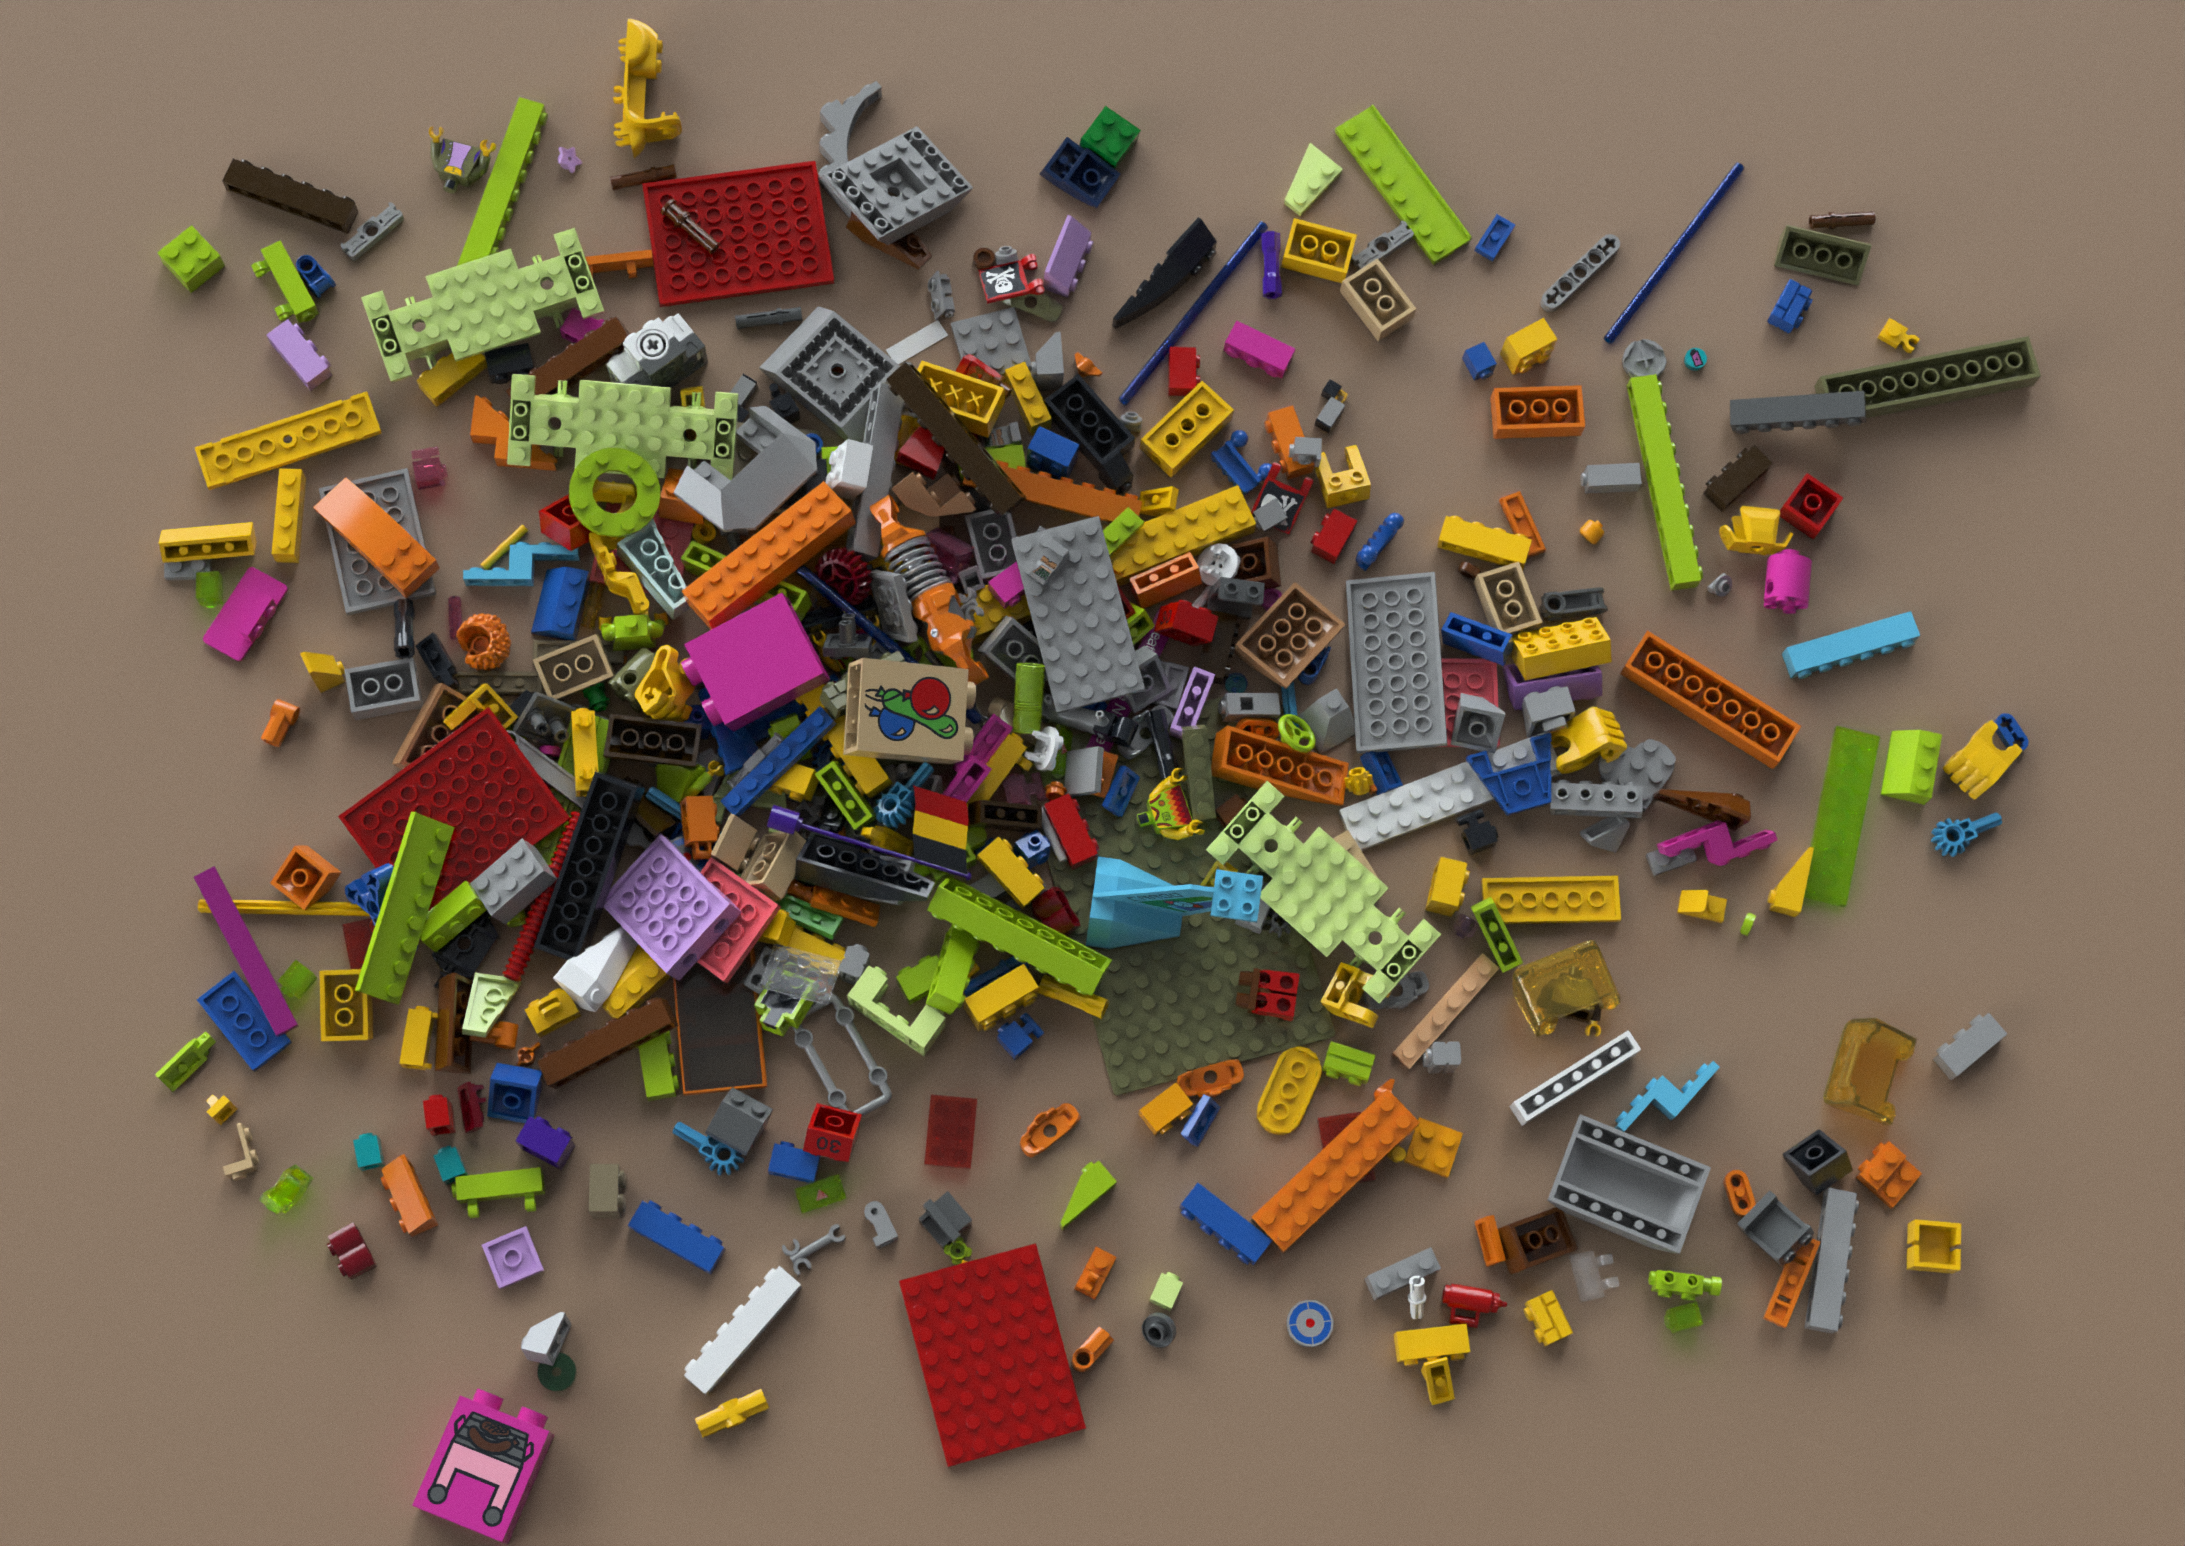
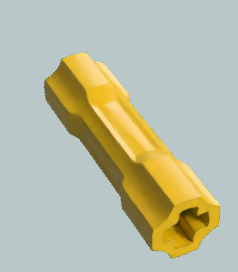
M1046 974L1043 976L1038 988V993L1059 1000L1101 1019L1104 1017L1109 1005L1108 999L1095 994L1092 996L1089 994L1083 995L1076 991L1075 987L1062 984Z

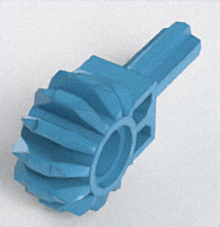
M924 762L904 786L897 781L889 789L888 794L881 793L882 798L875 800L877 806L873 808L876 813V819L888 828L893 826L898 829L899 823L906 824L905 819L912 817L910 811L916 805L913 785L921 787L933 773L934 768L927 762Z
M1995 812L1971 822L1970 818L1960 822L1959 819L1952 822L1950 818H1947L1944 822L1940 821L1936 824L1937 828H1934L1931 832L1935 836L1931 839V842L1937 843L1935 850L1942 849V856H1946L1949 853L1951 857H1955L1957 853L1962 854L1965 851L1964 847H1968L1970 842L1978 837L1977 834L2001 825L2002 817ZM1947 833L1951 834L1954 837L1955 842H1952L1947 838Z
M678 1122L674 1126L672 1133L699 1148L698 1152L705 1158V1162L712 1163L709 1169L713 1171L718 1167V1175H722L724 1169H726L727 1175H731V1167L736 1171L740 1169L736 1162L744 1163V1158L739 1156L742 1153L709 1135L706 1137L682 1122ZM724 1150L731 1152L728 1160L722 1161L718 1158L720 1152Z

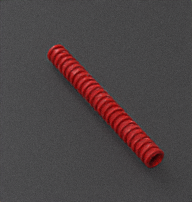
M576 811L570 813L572 817L568 820L569 824L565 825L566 831L562 832L563 838L559 839L560 845L556 846L558 850L553 853L555 857L550 860L552 864L548 865L557 879L580 813ZM557 880L533 900L535 903L531 904L532 910L528 911L529 917L525 918L526 924L522 925L524 929L519 932L521 936L516 939L518 943L513 946L515 950L510 953L512 957L508 958L509 964L505 965L506 971L502 972L504 977L515 982L522 981L521 975L525 974L523 970L528 967L526 963L527 961L530 962L531 958L529 956L534 953L532 949L534 948Z

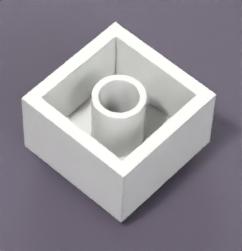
M847 439L835 451H832L829 458L831 471L828 473L825 483L839 497L853 500L866 489L873 445Z

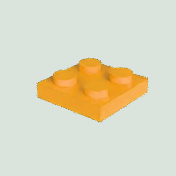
M1419 1117L1418 1121L1420 1124L1414 1130L1404 1162L1448 1178L1463 1133Z

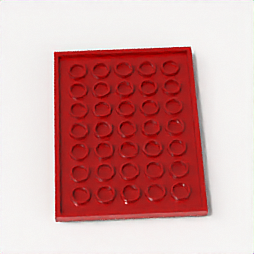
M816 161L642 183L660 307L835 284ZM670 199L676 200V204L682 210L690 213L691 219L720 243L719 248L713 254H710L684 229L676 228L671 219L660 213L663 206Z
M490 707L472 718L338 816L375 868L387 863L394 866L411 812H417L454 827L429 911L464 881L469 883L474 881L521 839L534 846L570 819L568 813Z
M1036 1243L899 1280L947 1467L1086 1429Z

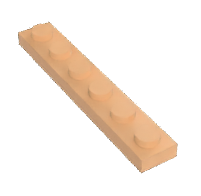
M1482 953L1392 1055L1410 1069L1500 968Z

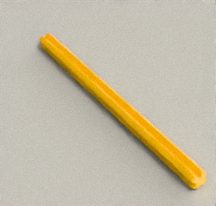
M200 899L198 901V911L200 913H212L206 900ZM233 900L240 914L370 916L357 904H352L351 902H316L307 910H303L293 901Z

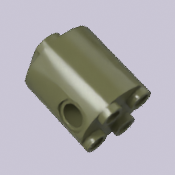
M641 647L608 682L615 690L614 694L621 701L628 700L631 703L629 706L637 714H640L643 709L635 698V691L651 668L656 652L652 653L644 647Z

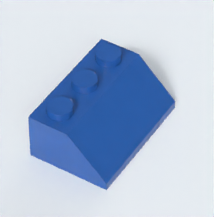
M571 567L547 569L531 634L560 640L577 639L590 587L589 571Z

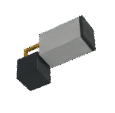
M744 373L730 392L739 394L737 422L745 423L750 418V413L744 409V406L758 388L757 381Z
M1329 379L1321 393V396L1329 401L1314 424L1327 433L1330 432L1344 411L1345 405L1343 403L1348 395L1341 390V385ZM1338 394L1344 397L1341 402L1337 400Z

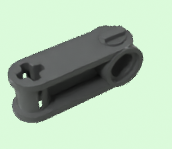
M1597 587L1544 593V596L1541 597L1540 613L1549 622L1605 613L1608 611V608L1604 604V588ZM1548 604H1555L1557 606V610L1550 609Z

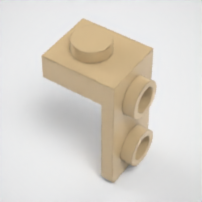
M238 1123L237 1128L246 1159L223 1166L225 1176L229 1179L233 1178L234 1181L244 1179L248 1173L257 1171L256 1164L259 1163L257 1152L255 1149L252 1150L250 1141H253L251 1130L242 1123Z

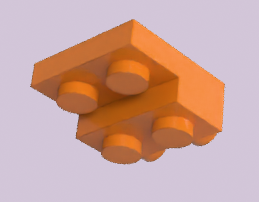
M1890 1141L1885 1144L1880 1142L1872 1151L1874 1154L1870 1161L1866 1159L1858 1167L1860 1173L1855 1178L1889 1208H1893L1922 1173L1905 1159L1907 1156Z

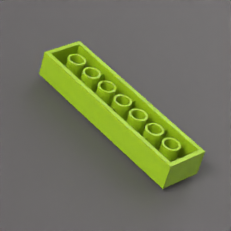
M950 875L938 886L927 911L932 913L933 917L951 922L954 928L972 933L975 939L993 944L996 950L1014 955L1017 961L1027 962L1035 966L1034 968L1041 973H1049L1058 982L1072 985L1076 991L1083 995L1089 994L1092 996L1112 962V959Z

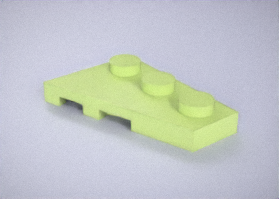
M1310 143L1287 193L1284 204L1301 216L1335 181L1343 169Z
M475 972L462 1034L486 1038L520 987L521 982H515L504 976Z

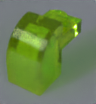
M295 1164L283 1171L276 1185L265 1191L259 1201L276 1214L280 1212L287 1213L303 1196L314 1178Z

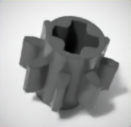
M1269 912L1268 915L1272 919L1265 921L1266 925H1270L1269 934L1273 932L1278 933V938L1281 937L1284 931L1289 934L1291 930L1288 925L1290 924L1278 913ZM1277 918H1280L1283 923L1281 927L1276 922Z

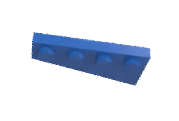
M706 687L698 692L701 702L711 697ZM704 710L706 719L709 720V718H708V716H707V714H706V712H705V710ZM724 722L713 726L711 723L712 728L710 731L713 738L717 740L719 757L724 760L725 774L728 775L739 771L743 764L759 748L745 726L733 732Z

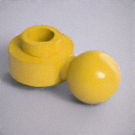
M706 518L703 525L695 524L692 529L693 538L700 544L709 543L716 536L714 524Z

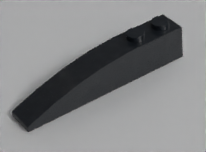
M1198 217L1166 252L1167 257L1162 265L1160 263L1156 264L1153 268L1154 271L1150 275V280L1144 279L1136 291L1137 296L1131 295L1113 317L1112 326L1115 329L1137 319L1173 295L1192 276L1196 277L1202 270V265L1206 260H1212L1217 253V241L1201 218Z
M813 831L796 858V880L859 897L893 901H927L935 887V882L911 870L906 872L900 869L899 864L893 861L888 863L880 858V854L874 851L869 853L863 850L862 846Z

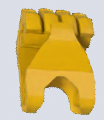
M669 645L661 646L657 650L651 668L635 691V698L638 700L643 711L653 719L684 722L689 718L693 709L691 706L686 705L685 702L693 693L695 686L692 685L681 662L678 665V651Z
M1591 707L1567 721V729L1551 734L1553 748L1562 746L1569 749L1556 759V768L1561 774L1571 773L1588 766L1600 754L1609 763L1618 759L1627 749V744L1623 740L1624 734L1620 730V724L1615 720L1614 714L1597 707Z
M1993 720L1988 721L1971 737L1970 742L1962 750L1952 755L1942 768L1948 775L1953 773L1950 777L1951 780L1956 784L1961 781L1960 789L1964 792L1970 790L1968 794L1974 800L1989 789L2022 752V749L2017 744L2008 747L2006 750H1999L1994 746L1992 736L1998 729V725Z

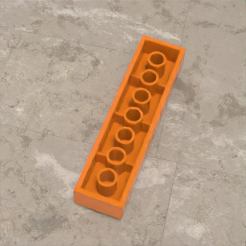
M823 481L683 589L682 594L687 604L711 630L735 618L855 525L856 521L852 510Z
M1648 630L1620 672L1622 676L1771 769H1774L1780 762L1801 728V725Z
M1387 1088L1251 1217V1220L1266 1236L1272 1239V1242L1284 1254L1419 1126L1420 1122Z

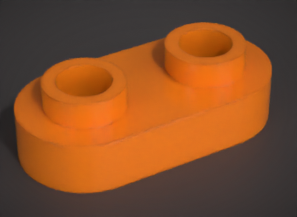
M1245 717L1236 725V728L1241 730L1248 725V728L1244 731L1276 740L1280 734L1278 724L1271 718Z
M1732 1170L1724 1177V1187L1731 1209L1736 1215L1744 1217L1756 1205L1748 1177L1741 1170ZM1732 1179L1738 1180L1739 1185L1737 1187L1732 1185ZM1739 1201H1743L1745 1203V1209H1741L1739 1207Z

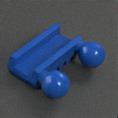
M1236 430L1232 433L1231 440L1225 442V445L1216 452H1211L1210 457L1217 464L1218 469L1222 470L1223 475L1228 477V481L1232 482L1234 486H1239L1244 496L1261 484V481L1266 480L1272 464H1262L1256 474L1235 449V447H1244L1248 442L1247 434L1242 430Z
M1391 513L1385 518L1383 524L1379 525L1377 532L1373 533L1372 538H1369L1367 544H1364L1361 551L1357 553L1355 560L1364 571L1376 561L1378 555L1397 533V530L1402 528L1404 519L1401 514Z

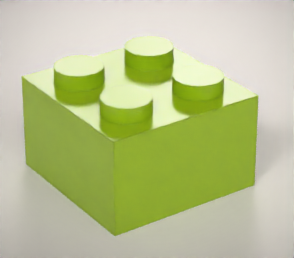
M192 225L157 252L162 263L190 293L225 267L220 254Z

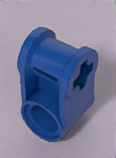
M303 255L297 259L296 267L300 277L318 299L321 298L323 292L330 287L334 288L336 286L331 276L323 270L312 256ZM305 266H313L311 270L303 271Z
M1325 647L1306 667L1311 669L1314 674L1308 675L1303 671L1298 676L1301 683L1310 685L1316 681L1322 666H1324L1331 647Z

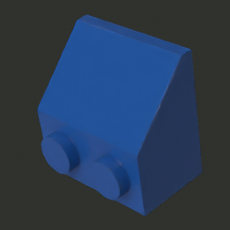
M497 1063L490 1078L487 1117L526 1123L529 1116L535 1119L542 1087V1071Z

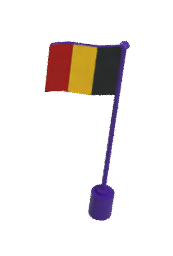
M914 785L916 803L913 825L914 857L803 824V818H799V812L773 805L768 819L767 827L794 835L795 831L799 832L801 828L960 876L966 878V881L972 878L971 873H967L966 841L969 822L966 802Z

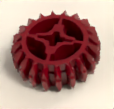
M847 547L828 550L819 558L818 563L814 567L816 572L813 576L818 579L815 585L821 587L819 593L824 592L826 595L825 600L831 599L832 605L838 603L840 608L844 605L849 608L860 604L862 600L868 597V592L872 588L870 583H872L873 578L868 576L872 570L866 568L868 562L861 561L862 555L855 556V550L848 551Z

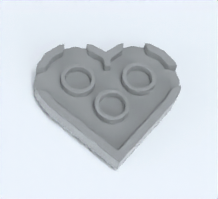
M1648 739L1640 743L1636 748L1627 746V749L1618 759L1609 763L1600 757L1598 770L1603 782H1615L1616 785L1634 782L1638 783L1639 786H1643L1642 811L1644 812L1652 802L1653 794L1660 790L1671 776L1676 757L1665 744Z

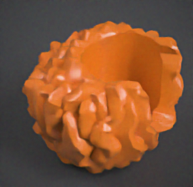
M473 614L472 617L470 616L468 620L461 624L457 631L458 643L464 651L468 652L465 657V663L470 665L471 668L476 670L500 668L501 663L509 657L512 642L509 639L510 635L506 630V624L501 623V619L497 615Z

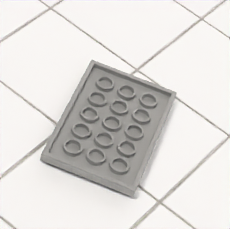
M407 468L351 481L426 549ZM338 484L319 488L321 499ZM326 522L347 616L391 606L398 599H406ZM431 576L408 599L417 600L436 595L433 577Z

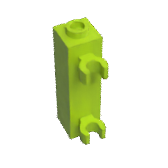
M281 240L261 249L265 260L255 262L251 267L257 278L271 271L288 303L274 308L279 320L284 321L293 314L299 323L314 319L319 314L317 307Z
M541 1167L455 1177L456 1183L452 1184L453 1198H457L460 1204L468 1203V1217L470 1218L480 1217L478 1205L480 1201L524 1196L525 1210L527 1212L537 1211L535 1195L545 1194L544 1174Z

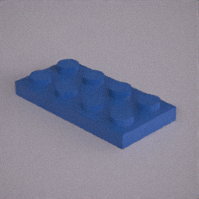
M235 971L196 999L254 1072L292 1044L286 1034L279 1037L276 1036L257 998Z

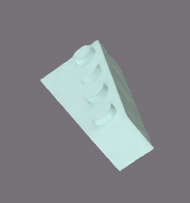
M654 519L641 531L627 536L617 543V555L631 572L636 573L639 581L672 620L691 608L682 594L686 584L680 572H678L662 536L658 532Z

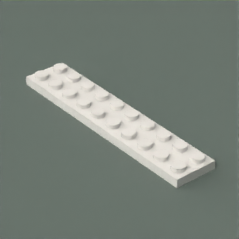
M1543 732V733H1540V734L1535 735V736H1532V737L1540 736V735H1543V734H1546V733ZM1532 737L1498 749L1495 753H1488L1493 772L1536 761L1530 743ZM1552 744L1551 778L1562 774L1556 768L1557 755ZM1464 762L1340 809L1338 813L1346 831L1349 830L1357 845L1363 851L1495 799L1470 765Z

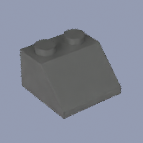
M732 1087L722 1100L705 1134L747 1155L765 1130L773 1109Z

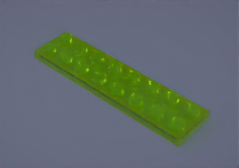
M1841 726L1834 728L1810 845L1814 850L1804 894L1805 898L1841 907L1847 905L1880 736Z

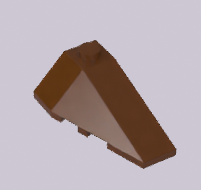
M853 212L845 227L861 241L918 270L932 258V254L919 236L914 235L913 232L886 245L878 241Z

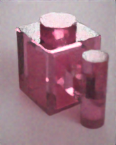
M438 446L411 451L413 460L422 459L412 462L418 489L444 486V478L448 477L446 464H442L439 457L431 458V456L440 455Z
M1040 772L1031 774L1033 783L1026 784L1024 774L1014 773L1006 776L1002 783L1008 803L1032 805L1030 795L1035 793L1038 801L1047 799Z

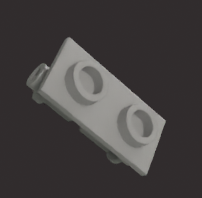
M936 271L928 281V290L931 292L932 298L931 310L934 312L935 320H938L942 315H945L946 318L953 317L955 308L953 297H945V295L952 294L950 278L947 277V274L940 275L939 271Z

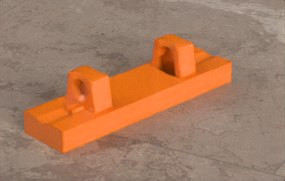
M652 250L585 257L592 278L593 273L626 269L629 278H637L636 268L654 267Z
M1812 1239L1807 1246H1802L1796 1252L1797 1255L1793 1261L1788 1264L1785 1263L1763 1319L1780 1327H1787L1821 1243L1820 1241ZM1779 1295L1789 1299V1301L1781 1300Z

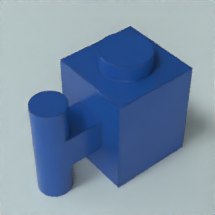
M1027 1012L1020 1017L1025 1024L1022 1028L1014 1020L1011 1024L1006 1022L998 1029L997 1041L1014 1060L1032 1046L1033 1041L1029 1037L1031 1033L1038 1039L1045 1034Z

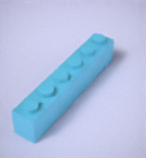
M1910 611L1787 647L1782 653V657L1790 678L1798 677L1803 679L1810 676L1811 672L1819 670L1820 673L1831 670L1832 666L1840 664V667H1844L1859 658L1861 661L1868 660L1874 656L1873 654L1879 652L1884 655L1893 652L1894 648L1902 646V649L1915 645V641L1920 637V633Z

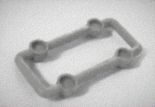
M829 994L815 1001L806 1016L830 1003L836 1009L835 1017L837 1023L846 1027L870 1070V1082L872 1085L878 1086L883 1094L853 1111L862 1114L863 1117L890 1101L892 1092L886 1082L887 1072L883 1067L877 1066L853 1023L854 1013L852 1009L844 1006L838 996ZM802 1025L798 1029L792 1027L795 1031L794 1040L796 1045L806 1051L829 1093V1105L849 1111L846 1106L847 1098L845 1092L836 1088L812 1045L813 1035L811 1031L804 1029Z

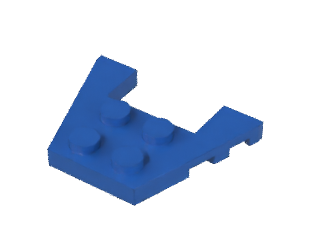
M1551 733L1530 739L1536 758L1534 762L1494 773L1487 751L1466 757L1467 763L1507 816L1551 803Z

